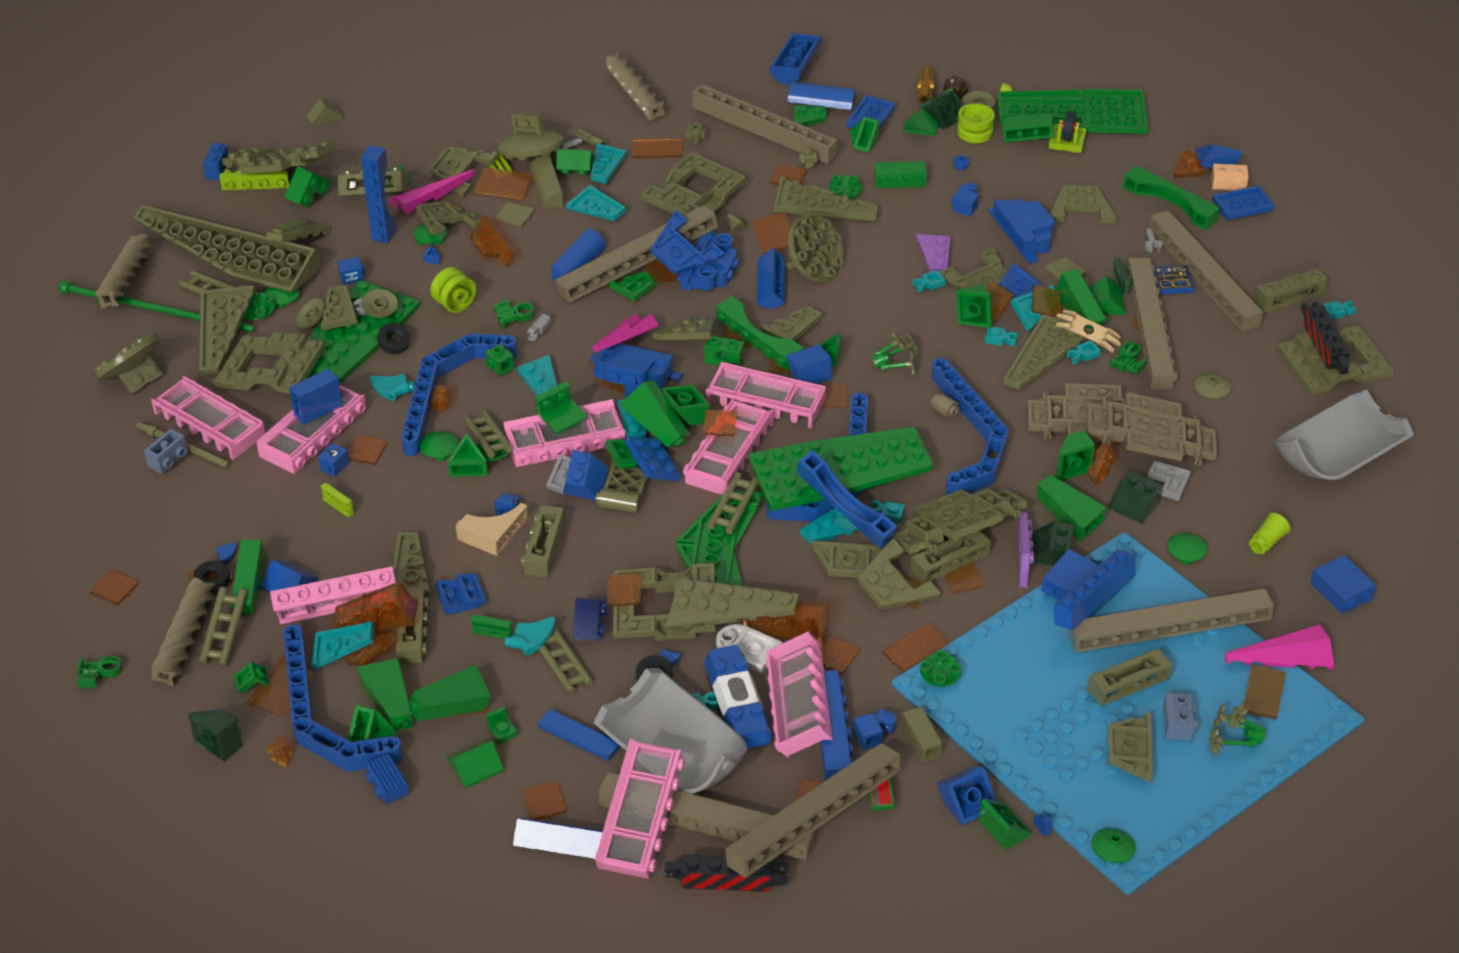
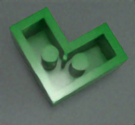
M297 166L284 197L309 208L315 192L325 196L332 180Z

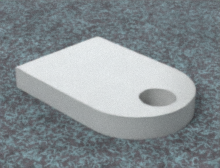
M733 624L722 628L716 637L717 648L732 645L739 646L745 655L749 669L761 674L767 668L766 651L782 644L781 641L740 624ZM729 636V637H732L733 639H731V640H725V639H723V638Z

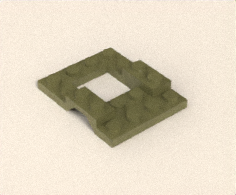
M692 152L671 169L666 182L659 187L651 185L641 193V199L672 214L677 210L682 215H685L703 205L716 213L726 205V198L746 182V176ZM695 172L718 182L704 195L684 187L686 186V179Z
M1359 325L1338 330L1345 345L1351 346L1364 363L1357 366L1355 362H1350L1347 374L1340 375L1336 368H1326L1307 332L1295 334L1294 340L1279 343L1277 346L1281 356L1311 396L1328 392L1341 381L1353 379L1357 383L1363 384L1394 375L1393 368Z
M273 332L271 337L243 336L213 384L215 388L249 390L254 384H268L280 393L290 394L289 387L307 379L326 347L325 342L308 340L306 334ZM253 354L280 356L273 369L251 367L248 372H243Z
M714 563L693 564L684 572L666 573L656 567L614 570V639L655 636L656 641L696 638V633L716 632V625L706 626L704 624L692 625V628H684V626L673 627V630L666 631L665 625L669 614L635 616V589L655 588L656 593L674 592L675 597L680 578L715 583Z

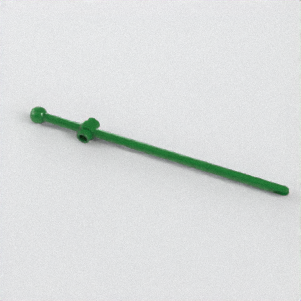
M69 281L60 282L58 289L62 294L72 292L97 298L96 301L99 304L95 290L73 286ZM127 297L116 298L117 303L200 321L199 313ZM241 323L238 330L253 332L255 329L252 325Z

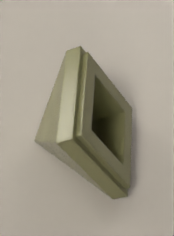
M731 214L727 215L731 231L748 227L742 220Z

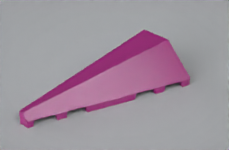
M472 169L388 199V202L397 210L401 209L408 214L416 209L417 205L424 204L431 198L437 201L475 175L474 170Z
M652 313L642 319H639L638 315L635 314L625 319L623 323L603 337L604 339L599 340L592 348L599 352L646 333L659 325Z
M1320 624L1226 652L1224 656L1227 664H1231L1232 661H1243L1245 665L1259 662L1263 663V666L1295 668L1296 665H1308L1309 669H1315L1316 666H1324L1328 670H1333L1335 666L1330 638Z

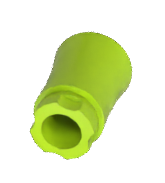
M1269 513L1263 524L1249 541L1251 550L1256 554L1262 555L1269 551L1274 544L1290 532L1288 521L1280 514Z

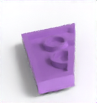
M916 234V242L919 243V249L923 253L928 271H942L948 268L950 236Z

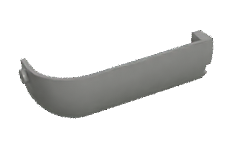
M1366 389L1354 392L1277 437L1274 440V444L1282 457L1300 473L1320 480H1336L1345 477L1414 436V433L1407 418H1399L1381 413V408L1374 402Z
M646 668L638 682L630 689L632 693L625 699L620 697L614 702L602 705L593 722L626 751L630 738L640 743L674 750L680 749L683 758H685V766L683 771H679L678 778L680 782L678 791L690 794L706 790L722 781L734 770L747 751L744 739L732 727L659 668ZM640 753L637 754L636 758L654 775L666 776L670 762L669 759Z

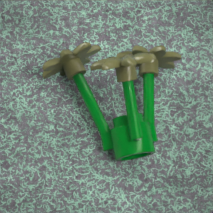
M893 330L892 335L895 339L892 340L891 344L872 355L876 368L881 367L882 370L907 366V368L912 369V374L915 375L917 371L915 355L918 354L917 347L914 345L915 341L908 333L906 335L908 342L905 343L901 339V335L896 330ZM898 345H900L899 348L892 350L888 353L886 352L890 348L894 346L897 347ZM902 350H912L910 360L904 363L887 364L890 362L889 356Z
M1244 703L1240 704L1239 707L1234 706V714L1230 715L1223 714L1226 708L1225 704L1220 706L1217 717L1214 719L1211 738L1208 739L1209 743H1211L1209 751L1213 752L1214 756H1217V750L1221 751L1220 746L1243 745L1255 748L1256 744L1261 745L1263 743L1266 730L1264 727L1246 719L1245 714L1248 710L1244 709ZM1220 722H1228L1229 728L1232 726L1234 729H1237V727L1244 729L1243 736L1247 741L1223 740L1221 736H1218L1219 729H1216V727H1218Z

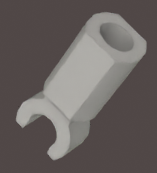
M542 314L532 324V327L527 331V333L531 334L528 340L535 342L539 334L544 333L551 325L550 316Z

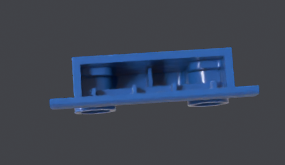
M1023 199L994 201V208L988 209L989 213L1029 264L1038 261L1034 252L1044 254L1051 250V237L1055 227V220L1047 213L1046 208L1037 201L1026 202Z
M716 229L700 236L695 245V248L700 253L714 243L725 253L724 257L681 272L677 278V282H681V289L693 290L696 288L708 291L715 287H725L729 280L733 279L734 271L738 269L740 260L737 259V251L732 248L733 237L731 235L722 233L716 236L714 235Z
M621 343L601 350L597 354L594 353L590 358V361L595 362L593 371L595 377L622 385L642 384L644 381L654 380L659 388H665L667 378L680 381L683 373L673 371V355Z

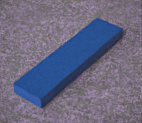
M551 709L538 722V728L608 762L620 748V745L613 739Z

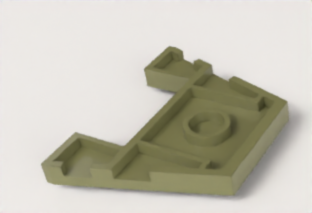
M447 146L429 168L435 177L443 180L468 171L475 161L491 166L499 156L496 151L485 153L484 150H477L475 152L468 151V148ZM464 182L453 189V191L464 199L472 187L471 184Z
M1063 185L1050 213L1051 218L1055 222H1065V211L1099 212L1100 223H1116L1117 219L1099 188L1091 185Z
M447 201L417 205L416 212L431 235L444 233L445 226L442 224H456L459 221H465L473 228L487 227L486 219L481 218L479 220L475 218L476 214L471 212L464 213L462 208Z
M992 248L981 253L980 259L987 265L962 276L951 266L939 271V273L945 278L946 282L960 289L982 285L993 296L1002 292L997 286L1007 271L1002 267L1001 260L996 255V250Z
M894 538L858 576L857 582L881 610L905 606L909 602L915 601L920 603L924 602L925 599L932 598L935 600L940 598V591L931 581L913 589L891 562L903 556L905 551Z

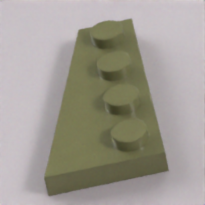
M298 219V221H292L289 224H283L281 227H274L273 230L267 231L266 239L285 242L297 240V238H308V235L319 236L320 233L329 234L330 227L309 223L307 219Z
M398 532L393 562L398 591L424 589V595L430 596L418 532Z

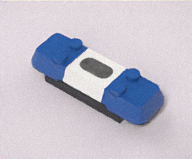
M737 645L712 649L706 656L704 663L711 691L715 692V700L718 701L717 709L720 718L744 739L747 749L769 744L772 741V731L744 653Z

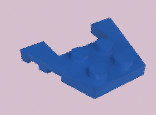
M677 210L673 212L671 219L668 220L664 230L651 247L650 252L675 275L722 259L725 253L714 243L700 253L677 232L687 223V219Z

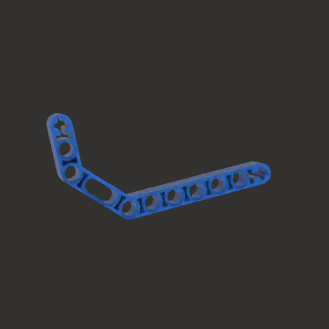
M472 333L422 359L401 436L405 455L415 456L420 452V443L424 437L439 377L474 358L486 359L485 351L499 344L509 349L514 359L517 356L515 337L510 335Z
M936 358L932 362V380L946 396L958 402L959 411L987 441L979 463L947 476L946 495L960 489L972 493L994 484L1007 446L1008 428L946 359ZM992 451L998 452V456L994 459L988 458L989 453Z
M856 393L851 398L849 436L866 434L868 397L863 393ZM863 490L851 494L856 498L862 494ZM827 500L770 512L766 502V515L773 520L813 522L835 507Z
M288 625L284 629L283 634L291 719L296 743L345 771L367 769V762L374 761L383 755L386 756L387 753L398 764L402 760L403 754L400 739L397 737L389 736L350 742L312 721L303 633L299 625ZM319 741H324L332 745L333 747H327Z

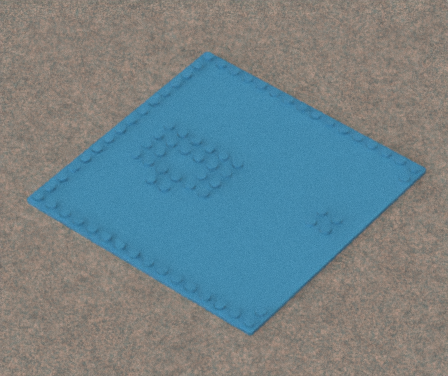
M1121 533L1085 556L1088 560L1100 565L1117 550H1125L1128 553L1135 554V576L1087 618L1210 598L1127 533ZM1042 585L940 649L957 659L961 665L960 678L954 684L947 687H935L928 684L921 677L920 663L892 680V686L916 708L922 706L928 719L1036 815L1047 814L1053 820L1052 829L1126 895L1135 892L1364 723L1363 716L1297 665L1295 668L1263 666V663L1259 662L1245 665L1243 661H1232L1231 664H1227L1224 660L1226 652L1265 641L1244 624L1075 653L1068 636L1069 629L1054 625V603L1058 600L1041 591ZM1159 648L1173 664L1170 679L1102 707L1087 691L1089 676L1093 673L1101 672L1113 665L1126 662L1130 658L1141 656L1148 651L1151 652ZM1150 676V678H1147V681L1155 678L1156 676ZM1115 690L1113 693H1108L1107 697L1116 694L1117 690ZM1165 693L1191 694L1192 703L1196 705V712L1193 717L1197 719L1198 724L1197 732H1193L1192 740L1166 739L1163 714ZM1244 703V709L1248 710L1245 714L1246 719L1264 727L1266 730L1263 743L1261 745L1256 744L1255 748L1243 745L1220 746L1221 751L1217 750V756H1214L1213 752L1209 751L1211 743H1209L1208 739L1211 738L1214 719L1217 717L1220 706L1225 704L1226 708L1223 714L1230 715L1234 714V706L1239 707L1240 704ZM1144 713H1151L1152 782L1145 781L1108 763L1109 724L1123 722L1131 717L1134 720L1144 717ZM1220 722L1218 727H1216V729H1219L1218 736H1221L1223 740L1247 741L1243 736L1244 729L1237 727V729H1234L1233 726L1229 728L1228 722ZM1104 828H1116L1126 832L1132 837L1136 845L1133 858L1124 863H1111L1101 859L1092 848L1094 834Z

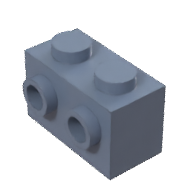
M169 429L144 450L147 466L160 474L171 468L172 465L188 453L185 436Z
M1165 693L1163 714L1166 739L1192 740L1193 732H1197V719L1193 717L1196 712V705L1192 703L1191 694Z

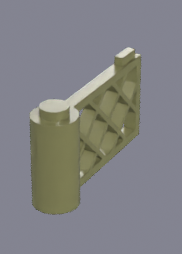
M611 457L609 462L611 469L605 486L596 494L595 502L599 508L638 513L640 500L648 480L642 470L637 467L639 466L638 463L635 468L623 469L617 467ZM633 469L635 472L628 474L626 471ZM620 473L623 475L620 478L615 477V475ZM640 476L642 479L635 481L633 478ZM628 480L630 484L624 486L622 482ZM615 485L619 487L617 489H609L610 487ZM636 488L638 492H631L629 490Z

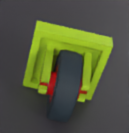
M1067 111L1065 121L1060 120L1059 125H1055L1054 138H1050L1049 149L1082 153L1086 128L1079 127L1080 123L1075 122V112Z

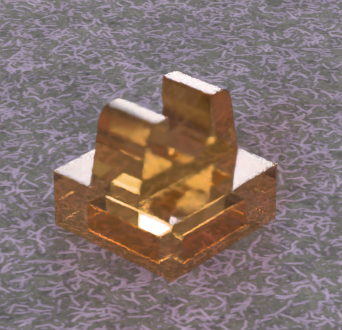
M281 736L277 737L276 742L268 744L265 752L271 753V761H277L280 767H286L289 764L293 749L286 737Z

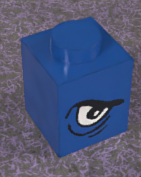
M334 443L328 446L318 456L320 470L336 477L349 464L347 449Z

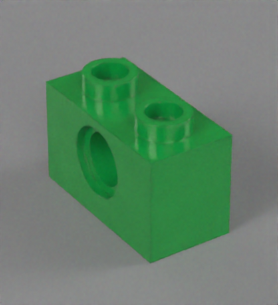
M712 336V339H707L704 346V363L720 366L721 362L741 366L744 360V341Z

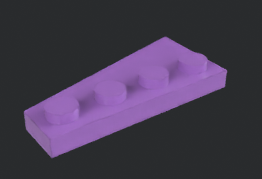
M1021 512L1018 522L1019 587L1027 588L1029 563H1033L1034 551L1031 520H1028L1027 512Z

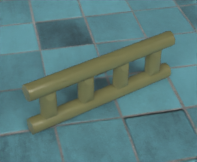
M194 270L190 273V276L193 278L188 282L181 280L179 283L180 287L200 295L201 291L210 290L213 286L220 289L234 287ZM199 281L206 283L202 288L195 285Z
M487 411L482 412V417L471 419L470 416H466L464 418V422L489 458H493L497 451L504 449L507 453L513 451V447ZM484 423L488 424L487 426H483L480 428L477 427V425H481ZM489 432H493V433H494V434H492V435L485 436V437L482 435V434H486V433H489ZM498 440H499V442H500V443H498V444H494V445H491V446L489 445V443L495 442V441H498Z
M736 472L707 524L709 529H714L716 525L727 527L725 530L727 534L733 533L759 484L756 477H753L752 481L741 479V473ZM736 486L747 488L745 494L734 492ZM730 499L740 501L738 507L727 505ZM723 512L734 514L731 520L720 518Z
M219 588L200 655V663L207 664L208 658L220 659V666H227L247 591L240 589L238 596L226 595L227 588ZM224 602L235 604L233 614L221 613ZM219 621L230 622L228 632L216 631ZM214 639L225 640L222 651L211 650Z
M555 626L549 639L538 650L567 693L572 694L575 692L574 685L585 682L587 686H591L594 681ZM556 641L561 648L550 652L546 645ZM566 655L569 662L559 665L555 658ZM575 668L579 675L568 679L564 672Z

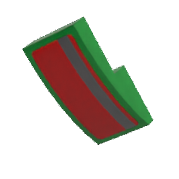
M889 778L869 792L872 811L894 809L892 786Z

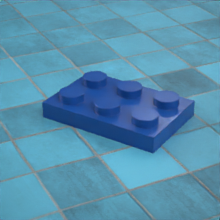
M865 95L847 120L846 127L853 128L863 117L880 121V131L894 111L895 103Z
M1260 186L1215 194L1212 198L1214 204L1220 207V212L1226 220L1274 210V204Z
M627 436L625 444L646 478L679 481L681 474L659 439Z

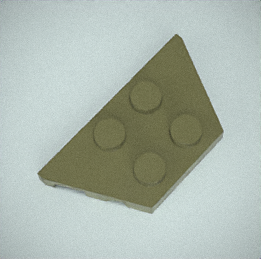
M703 316L692 319L691 317H685L681 321L652 333L654 340L712 339L711 333H714L716 324L714 318Z
M812 541V549L828 576L858 578L883 550V548L880 549L872 544Z
M1144 713V717L1134 720L1131 717L1123 722L1109 724L1108 763L1148 782H1152L1151 713Z

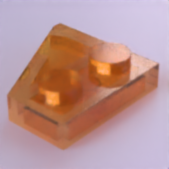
M1196 150L1181 151L1173 177L1205 176L1206 168L1201 166Z
M1102 442L1100 449L1098 448L1095 453L1093 465L1089 467L1088 477L1092 484L1100 486L1104 478L1110 473L1108 468L1110 464H1116L1118 461L1109 444Z
M395 633L374 634V642L350 653L345 658L348 666H363L371 658L397 642L398 638Z

